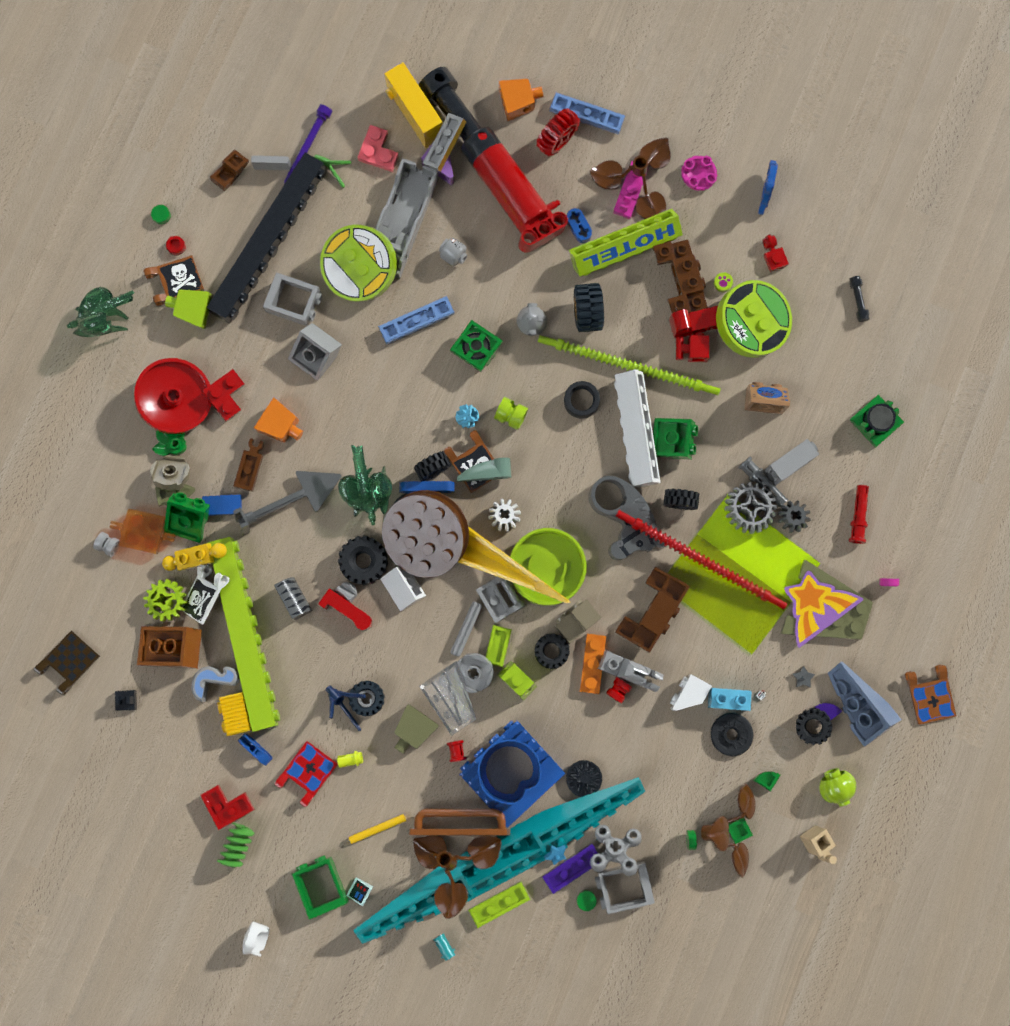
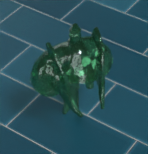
M96 287L92 289L82 299L80 306L75 308L78 311V317H76V320L69 322L67 328L73 329L78 327L73 334L81 337H97L118 331H128V328L112 325L111 320L106 321V317L119 316L128 320L129 317L116 307L133 301L132 295L135 292L132 290L113 298L108 288Z
M351 445L355 476L346 475L340 479L338 484L339 494L343 501L354 509V517L358 516L361 511H366L369 522L374 526L376 521L375 512L378 509L383 514L387 512L389 498L392 493V482L386 474L385 466H383L381 472L373 473L368 477L372 468L366 469L363 446L358 445L356 448L354 445Z

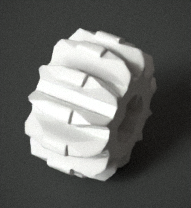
M500 499L501 505L499 506L498 503L494 502L493 505L496 509H489V512L494 515H490L488 518L489 520H495L492 522L493 527L499 524L498 531H501L502 526H505L507 532L509 531L508 525L516 528L513 521L520 522V518L516 516L520 515L521 511H514L518 505L510 506V499L507 501V504H504V500ZM502 511L504 513L509 512L508 519H506L505 517L502 519L500 518Z

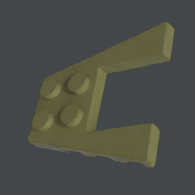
M803 560L798 579L802 580L805 573L810 571L819 582L835 586V590L851 592L863 598L862 602L816 636L861 640L873 602L812 563ZM786 615L781 634L795 635L796 618Z

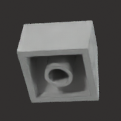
M311 323L299 332L288 360L318 381L336 359L342 344Z

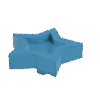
M551 845L550 852L544 857L546 860L552 861L555 866L560 860L566 859L564 855L566 848L564 845L558 848Z

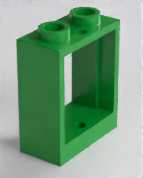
M325 855L314 859L315 863L309 866L307 863L295 867L296 871L292 873L309 920L349 902L332 856L328 858ZM327 864L339 897L313 907L302 875Z

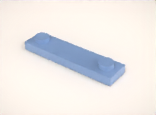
M555 93L550 106V112L556 114L562 111V109L569 108L576 113L580 122L618 135L625 119V115L559 93Z
M447 296L378 327L387 345L448 318L455 313Z

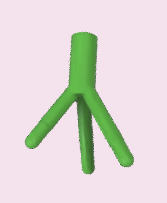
M316 154L314 157L322 161L329 168L338 183L344 188V183L332 165L351 164V161L330 160Z

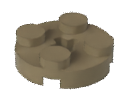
M166 455L163 456L164 459L159 462L156 460L152 464L150 474L154 485L158 488L180 490L190 477L189 465L181 456ZM174 471L172 474H167L166 472Z

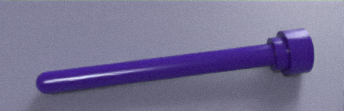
M323 104L319 105L316 111L317 119L284 183H286L303 154L307 153L323 122L329 119L333 113L329 107Z

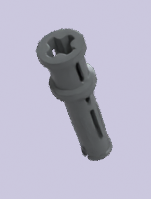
M751 456L738 467L739 470L742 469L750 477V481L759 483L761 488L766 486L764 492L766 494L769 491L772 493L769 497L775 498L774 502L778 507H781L788 500L763 474V469L759 468L752 461Z

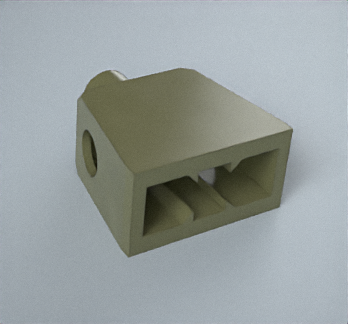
M408 704L394 732L400 737L394 748L403 754L410 745L418 749L440 725Z

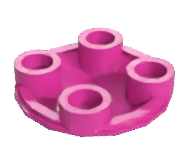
M693 156L685 160L681 169V177L689 188L696 191H704L716 182L717 169L710 156Z

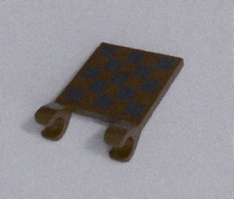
M70 631L44 660L34 667V671L42 675L51 666L66 679L56 689L59 694L66 695L75 682L91 667L100 655L73 631Z

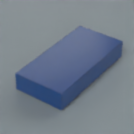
M242 495L202 496L205 503L210 505L208 516L234 515V510L242 509Z

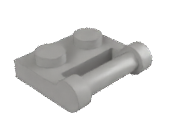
M500 577L476 589L495 624L525 607V604L519 600L509 581ZM497 584H502L514 606L508 607L496 587Z

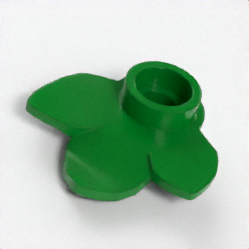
M156 430V438L159 442L152 450L160 456H166L171 453L174 455L184 453L187 448L184 439L185 433L167 434Z

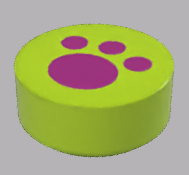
M726 272L719 273L714 279V287L719 292H727L733 285L732 276Z

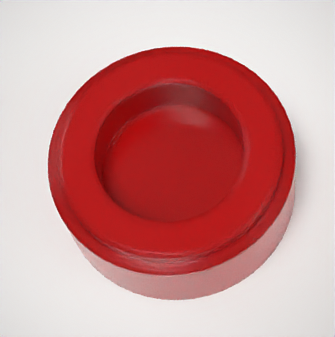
M171 236L166 241V248L170 254L178 256L185 251L186 244L181 237Z

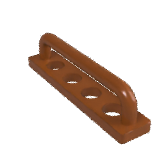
M423 809L415 816L414 829H409V835H510V829H506L505 816L498 809ZM424 817H496L498 819V829H422V820Z

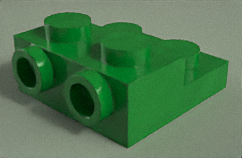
M655 418L653 438L656 457L692 460V455L696 454V444H693L694 436L698 435V425H695L692 419Z
M173 493L167 501L164 532L201 543L205 523L208 520L210 505L206 504L201 498L190 499L184 493Z

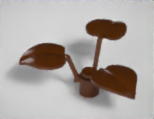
M660 138L644 145L640 150L639 156L634 158L633 165H630L624 174H622L623 169L618 162L608 160L590 169V175L601 188L614 190L621 186V178L626 177L630 171H633L636 176L642 177L645 194L636 202L638 215L643 219H647L666 211V201L659 192L655 191L648 195L646 173L649 165L653 169H661L668 165L671 158L669 139Z
M746 783L741 787L737 800L741 814L728 820L726 817L720 816L712 825H703L701 829L702 839L704 841H712L719 851H726L728 846L734 849L732 852V862L741 878H744L748 869L749 852L744 843L740 842L736 845L729 842L728 823L743 819L744 817L749 820L755 813V798L751 788Z
M436 835L413 839L414 851L419 863L427 869H435L439 865L445 870L451 884L444 883L440 885L434 896L437 908L446 919L453 918L459 914L468 899L465 885L462 883L455 884L451 875V871L457 866V860H473L474 865L479 869L492 867L500 853L502 842L499 838L480 836L473 839L467 847L468 853L471 855L469 857L453 856L447 851L444 839Z

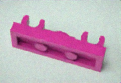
M630 171L625 177L613 210L614 214L631 219L643 185L642 177L636 176L633 171Z

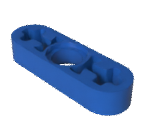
M399 482V493L406 494L419 490L454 493L455 482Z

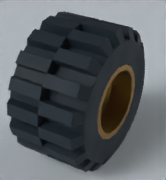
M599 283L578 284L574 287V314L576 328L579 332L602 331L604 327V302L602 288Z

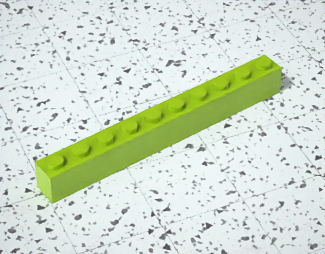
M232 537L208 542L211 543V546L216 543H222L227 548V553L223 558L214 557L213 567L215 575L220 573L223 576L229 577L228 584L220 591V597L252 732L279 726L280 715L278 710H275L273 702H276L273 690L270 691L269 687L271 677L269 672L265 670L264 664H267L264 652L261 653L260 649L262 640L260 634L256 633L255 626H258L256 616L252 615L251 612L253 602L251 596H248L246 589H249L246 577L243 578L242 574L244 564L242 559H239L237 553L240 552L238 541H235Z

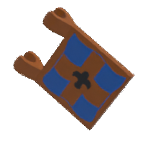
M945 665L935 666L938 680L917 684L915 672L905 673L918 725L956 716L948 682L947 667Z

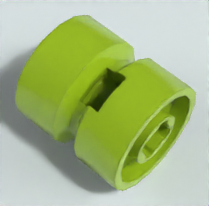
M504 397L498 406L494 419L501 423L508 422V426L519 430L526 417L528 408L521 404L514 405L513 400Z

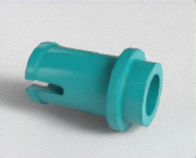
M444 933L433 939L442 954L441 958H444L445 961L456 955L454 953L455 948L452 949Z

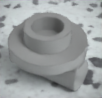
M349 582L342 583L335 590L338 595L350 603L357 597L356 587Z

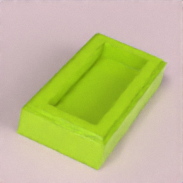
M493 625L485 656L492 665L503 667L512 629Z

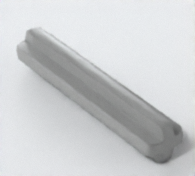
M472 602L451 649V654L457 657L461 655L482 608L481 604Z

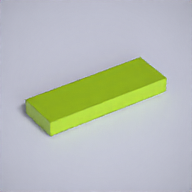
M520 881L473 906L468 911L477 928L529 901L530 897Z

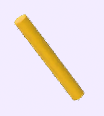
M401 814L349 836L350 843L354 844L407 821L404 814Z

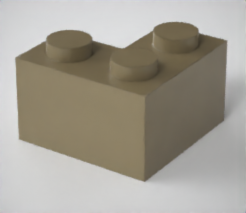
M580 599L571 607L572 611L570 614L566 615L564 613L556 619V629L569 644L602 618L587 599L584 602Z

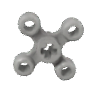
M599 825L595 830V837L599 842L605 844L606 849L603 853L595 854L591 857L590 864L592 869L596 872H602L606 865L612 861L620 863L622 872L626 876L635 875L637 863L634 859L629 858L626 852L630 847H636L641 843V833L637 829H630L623 839L613 838L609 827Z

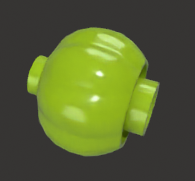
M839 768L826 771L819 784L822 798L829 803L838 804L839 807L850 804V799L855 795L857 786L854 777L847 771H840Z

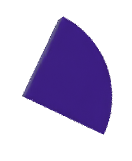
M829 703L814 706L815 709L819 708L821 711H825L829 715L830 720L842 712L840 708Z

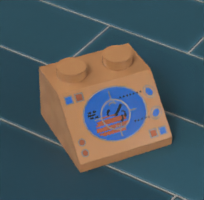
M753 382L746 388V411L783 414L790 406L788 388H783L780 384L764 386L761 382Z

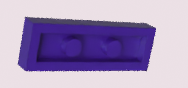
M592 843L542 876L553 894L592 869L590 864L591 857L598 854Z

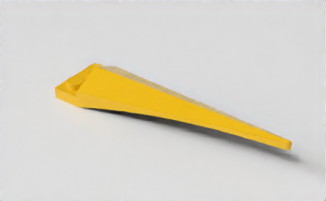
M469 527L468 547L458 563L524 586L561 602L570 603L567 598Z

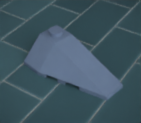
M840 662L828 672L835 692L840 696L844 705L842 707L843 711L847 713L851 724L849 725L851 730L864 747L901 721V718L890 704L845 663Z

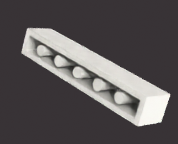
M636 369L616 374L614 386L618 393L617 405L621 413L620 424L624 432L623 443L627 451L626 462L629 465L630 471L629 481L633 487H645L661 483L644 374Z

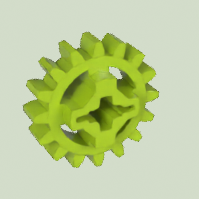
M168 579L165 580V583L162 580H158V585L152 583L153 589L146 590L149 596L143 598L148 601L144 607L150 608L147 613L149 615L154 614L153 619L156 620L160 617V621L165 622L166 617L169 621H173V615L180 617L179 610L185 611L182 604H187L183 600L187 594L181 593L184 588L178 586V583L175 581L171 583V580ZM167 588H171L175 593H170ZM157 607H158V608L161 607V610H162L164 613H160L156 608H157Z

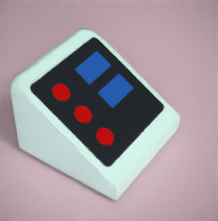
M356 877L346 896L363 906L373 886Z

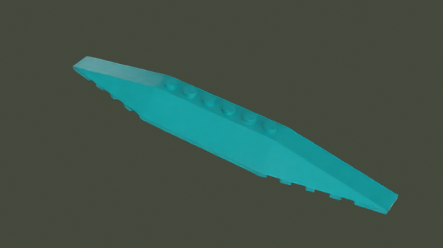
M637 777L543 810L510 828V835L495 836L502 842L496 863L488 869H479L474 865L473 860H457L456 868L451 871L455 884L462 883L465 885L468 892L467 902L545 861L544 856L550 852L551 845L557 848L564 845L565 848H568L567 844L573 839L579 840L584 836L583 832L590 827L596 828L600 825L599 821L607 815L611 817L617 813L616 809L622 804L626 806L646 792L640 778ZM467 851L459 856L469 857L471 855ZM440 866L354 929V933L363 944L387 935L386 931L396 928V931L405 928L404 924L414 920L417 923L423 921V917L432 913L435 916L441 914L435 904L434 896L440 885L444 883L451 884L445 870Z

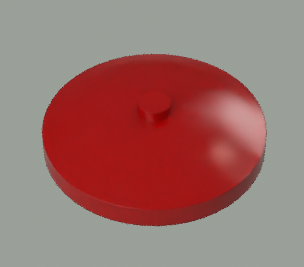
M178 358L161 359L151 363L139 375L134 388V403L140 417L155 430L167 434L185 433L199 426L208 415L211 403L202 391L210 386V383L197 366L186 360Z

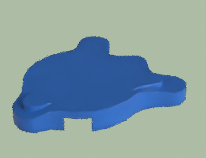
M770 160L758 211L759 215H763L765 208L768 207L778 169V164L774 160Z

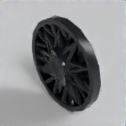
M579 760L569 767L566 774V784L573 794L583 797L600 789L602 773L595 763L588 760Z

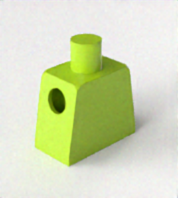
M179 290L177 298L172 296L166 297L165 307L174 309L173 316L205 329L209 310L206 307L213 298V294L207 291Z
M512 661L498 674L523 700L537 687Z

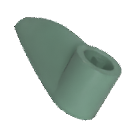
M496 458L474 465L457 476V482L511 478L510 458Z

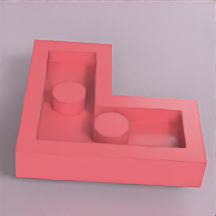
M372 125L369 126L357 157L358 161L393 172L399 154L383 148L388 135L387 130Z

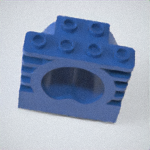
M512 720L503 728L505 732L501 736L496 734L489 741L491 745L486 750L482 747L474 755L476 759L472 763L467 761L460 768L462 772L459 774L490 809H498L504 814L507 828L566 774L518 721L514 723ZM511 746L523 750L529 756L533 765V774L528 780H522L519 783L516 792L505 794L492 787L487 778L486 766L490 756L495 751Z

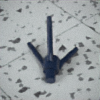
M329 685L326 688L330 702L329 718H333L334 704L339 705L356 729L361 731V727L345 707L343 701L344 697L366 698V695L338 691V689H334L332 685Z

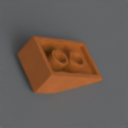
M141 626L137 665L198 669L202 630L190 627Z

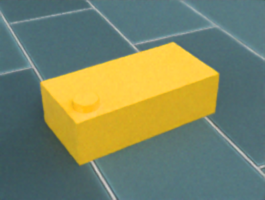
M404 62L384 73L387 85L385 91L390 100L394 99L424 147L427 148L434 142L443 122Z

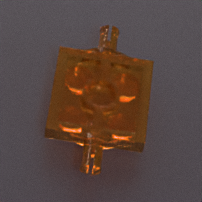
M128 509L123 523L110 522V524H113L110 525V529L120 530L121 538L118 545L120 547L158 555L160 544L163 540L174 542L175 539L173 538H176L175 534L165 533V516Z

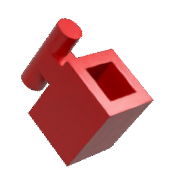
M694 333L690 335L688 344H683L684 337H676V360H683V353H688V362L707 363L709 359V336H704V333Z

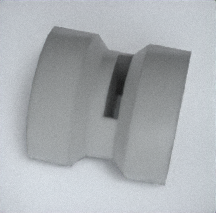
M101 532L97 536L93 548L98 551H104L106 555L113 557L120 547L121 540L115 537L110 538L108 534Z

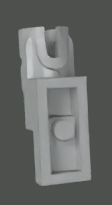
M604 651L598 669L653 692H657L660 686L647 682V679L644 677L649 676L662 681L664 678L663 674L609 651Z

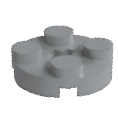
M467 653L459 659L454 668V677L458 682V686L469 693H476L486 689L493 678L492 663L481 654ZM469 669H477L479 676L471 677V673L468 672Z

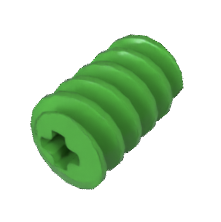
M232 822L236 828L229 829L233 836H226L230 844H223L227 852L221 851L220 854L224 859H217V862L235 868L243 865L239 859H245L246 855L243 852L249 849L245 844H250L252 841L248 836H253L255 833L245 825Z

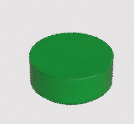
M156 205L151 211V217L157 224L163 225L169 222L171 213L166 206Z
M686 830L688 851L696 850V832L694 830Z
M589 890L581 891L576 899L578 907L583 911L593 910L597 903L596 896Z

